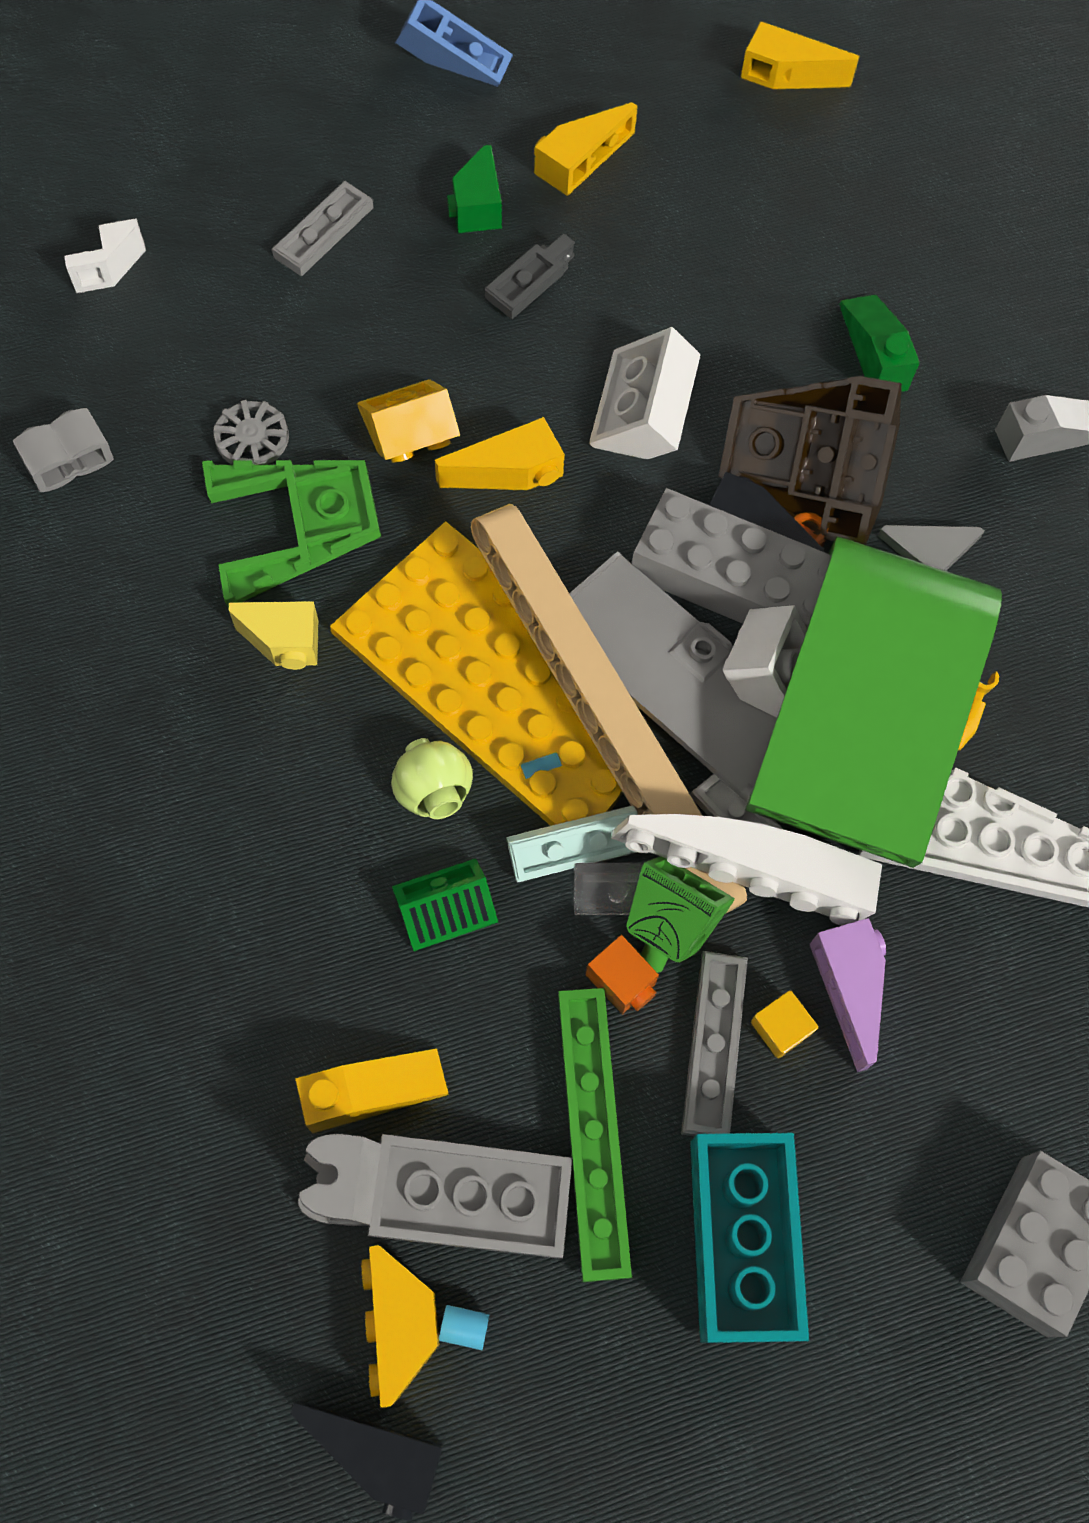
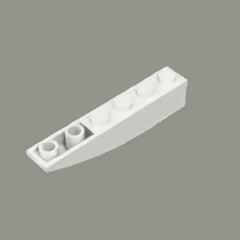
M684 814L629 815L612 832V839L625 843V846L632 851L639 853L651 852L667 858V861L674 866L681 868L692 867L708 873L709 877L713 880L724 883L734 882L748 887L750 892L757 896L776 897L790 902V906L796 910L805 912L815 911L829 916L830 920L838 925L860 921L876 913L882 864L802 834L760 823L723 817Z

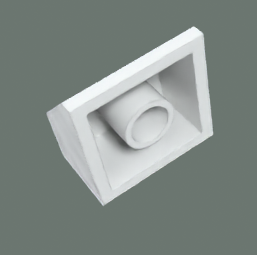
M795 605L750 609L723 668L726 679L730 682L740 700L776 718L779 714L807 630Z

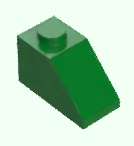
M485 145L452 178L453 194L447 195V208L449 218H456L458 233L502 229V201L491 145Z

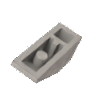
M1044 395L1009 403L995 429L1008 461L1089 445V401Z

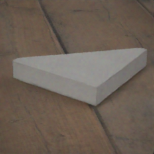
M884 525L878 537L904 558L947 571L981 538L984 530L981 527Z

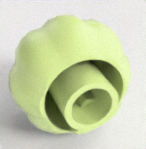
M421 738L411 742L405 749L406 753L399 758L392 773L391 787L396 800L407 810L422 817L443 819L453 815L461 808L462 802L465 800L472 785L473 769L469 760L463 752L444 741L430 742L426 738Z

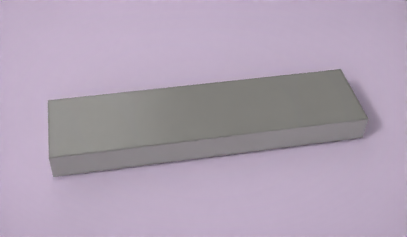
M703 951L701 954L681 1135L695 1137L697 1134H730L747 957Z

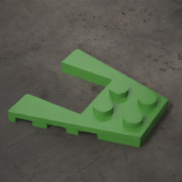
M233 460V465H214L212 461H202L207 495L211 503L288 487L299 547L218 564L223 597L228 608L229 603L246 601L381 537L365 460H314V465H293L291 460H276V465H253L252 460Z

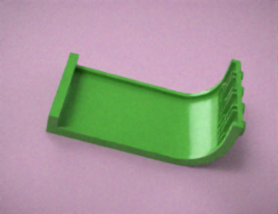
M836 536L828 553L831 556L745 811L914 868L923 863L992 644L1001 608L1002 592L1000 588Z

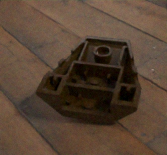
M856 376L787 389L735 396L719 477L723 478L725 472L736 476L749 478L753 483L763 486L793 518L797 514L804 512L819 515L823 518L821 528L816 523L808 520L802 524L813 530V533L816 535L821 533L825 536L824 539L834 541L836 536L866 545L882 506L898 436L902 383Z

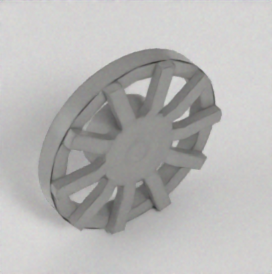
M243 400L229 409L225 408L213 429L214 441L218 452L231 464H233V460H252L253 465H268L281 456L289 440V431L284 415L264 400L263 402H247V400ZM249 411H257L255 418L250 417ZM243 413L245 419L241 421L236 415ZM264 413L272 416L263 422L261 421ZM229 420H231L233 423L236 424V427L225 425ZM276 422H279L282 430L266 428ZM221 433L235 434V436L221 442ZM268 436L281 437L276 446L268 440ZM237 443L238 447L235 453H229L226 447ZM264 447L270 450L266 455L259 457L258 451ZM243 451L252 452L253 459L240 457Z

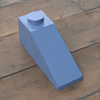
M417 0L395 42L425 63L494 86L500 84L513 54L432 0Z

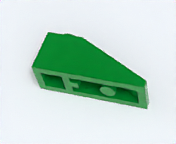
M877 295L841 300L839 306L864 377L902 383L901 392L908 391L920 363L908 330Z

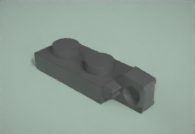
M562 234L549 247L535 244L486 287L485 298L509 318H515L564 275L568 269V262L574 257L575 242L567 235Z

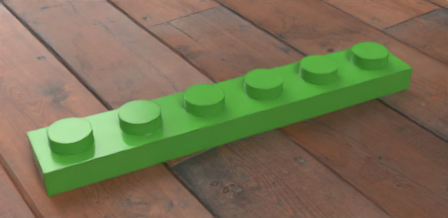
M604 988L559 991L558 1001L582 1282L632 1278L605 990Z

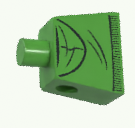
M660 856L644 862L626 927L630 934L645 943L640 955L656 972H662L668 958L680 963L699 951L731 907L735 898L689 870L670 864L667 858Z

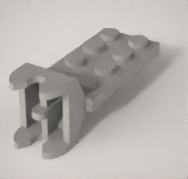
M344 1134L324 1135L314 1139L306 1148L307 1154L304 1161L319 1173L316 1178L317 1184L299 1192L298 1206L307 1217L315 1221L343 1226H369L367 1236L563 1258L572 1158L382 1134L380 1143L360 1136Z

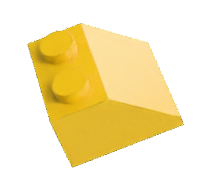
M430 379L357 402L377 453L385 460L391 459V462H401L414 456L413 451L428 447V450L446 447L451 444V438L460 436L448 390Z

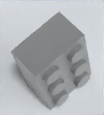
M1042 1151L1022 1157L960 1283L1045 1337H1067L1089 1291V1180Z

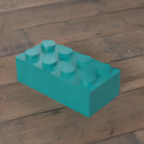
M794 1133L697 1134L690 1141L700 1343L809 1341Z

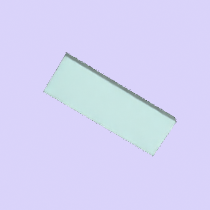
M632 805L506 837L516 881L521 882L635 853V851L628 849L625 843L614 840L611 837L613 830L629 815H638L637 810Z

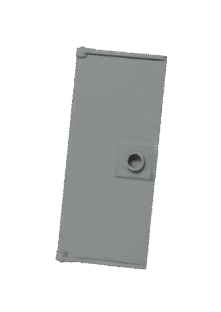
M616 552L569 593L636 706L747 803L754 788L777 718L740 700L732 685L726 679L723 668L733 648L731 642L709 623L699 622L633 566L622 554Z

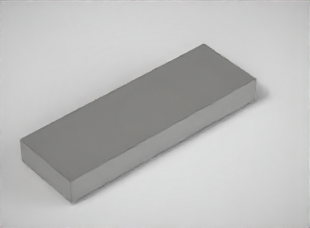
M344 181L272 248L273 258L302 277L374 208L373 199Z

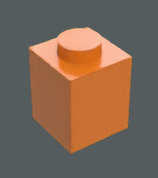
M622 935L587 965L586 976L597 988H604L605 997L621 1014H624L631 1006L636 1011L640 1010L657 993L652 987L655 986L659 974Z

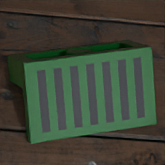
M476 858L392 886L413 951L498 923L486 877Z

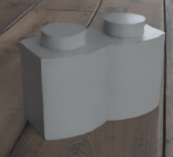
M87 408L66 411L51 424L29 427L13 440L17 452L39 492H47L62 487L76 476L92 473L114 460L106 439Z

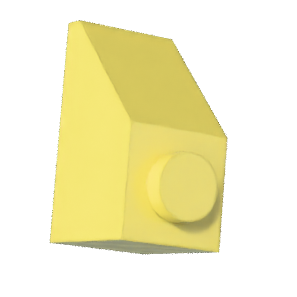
M314 601L229 603V613L235 629L275 666L297 670L304 668L306 665H317L319 620Z

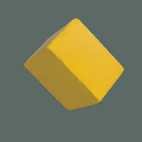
M788 991L759 1011L751 1020L752 1026L776 1058L785 1055L818 1029L816 1022L792 991Z

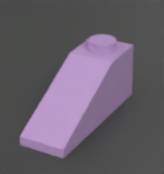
M869 918L819 932L810 943L857 1072L864 1071L877 1062L886 962L884 957L886 955L885 941L880 931L873 929Z

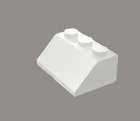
M673 327L613 351L589 441L592 447L647 460L678 450L701 354Z

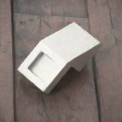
M137 219L99 225L103 249L64 256L66 268L76 293L114 287L142 256L146 248Z

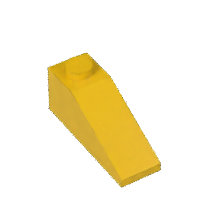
M631 102L557 126L549 135L541 137L534 148V174L568 196L635 133L638 106Z
M542 417L435 459L436 482L439 488L529 490L539 485L548 486L563 476L565 454L545 418Z
M437 1048L342 1065L295 1078L305 1124L312 1133L449 1095Z

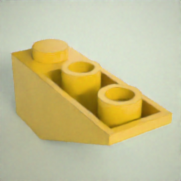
M761 21L746 49L741 78L770 89L851 87L859 55Z

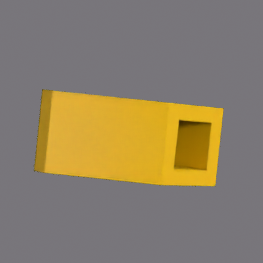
M377 1245L369 1246L370 1259H362L364 1290H372L374 1310L365 1312L367 1342H376L377 1363L369 1364L371 1397L380 1396V1406L388 1407L396 1403L438 1348L439 1333L435 1293L381 1246Z

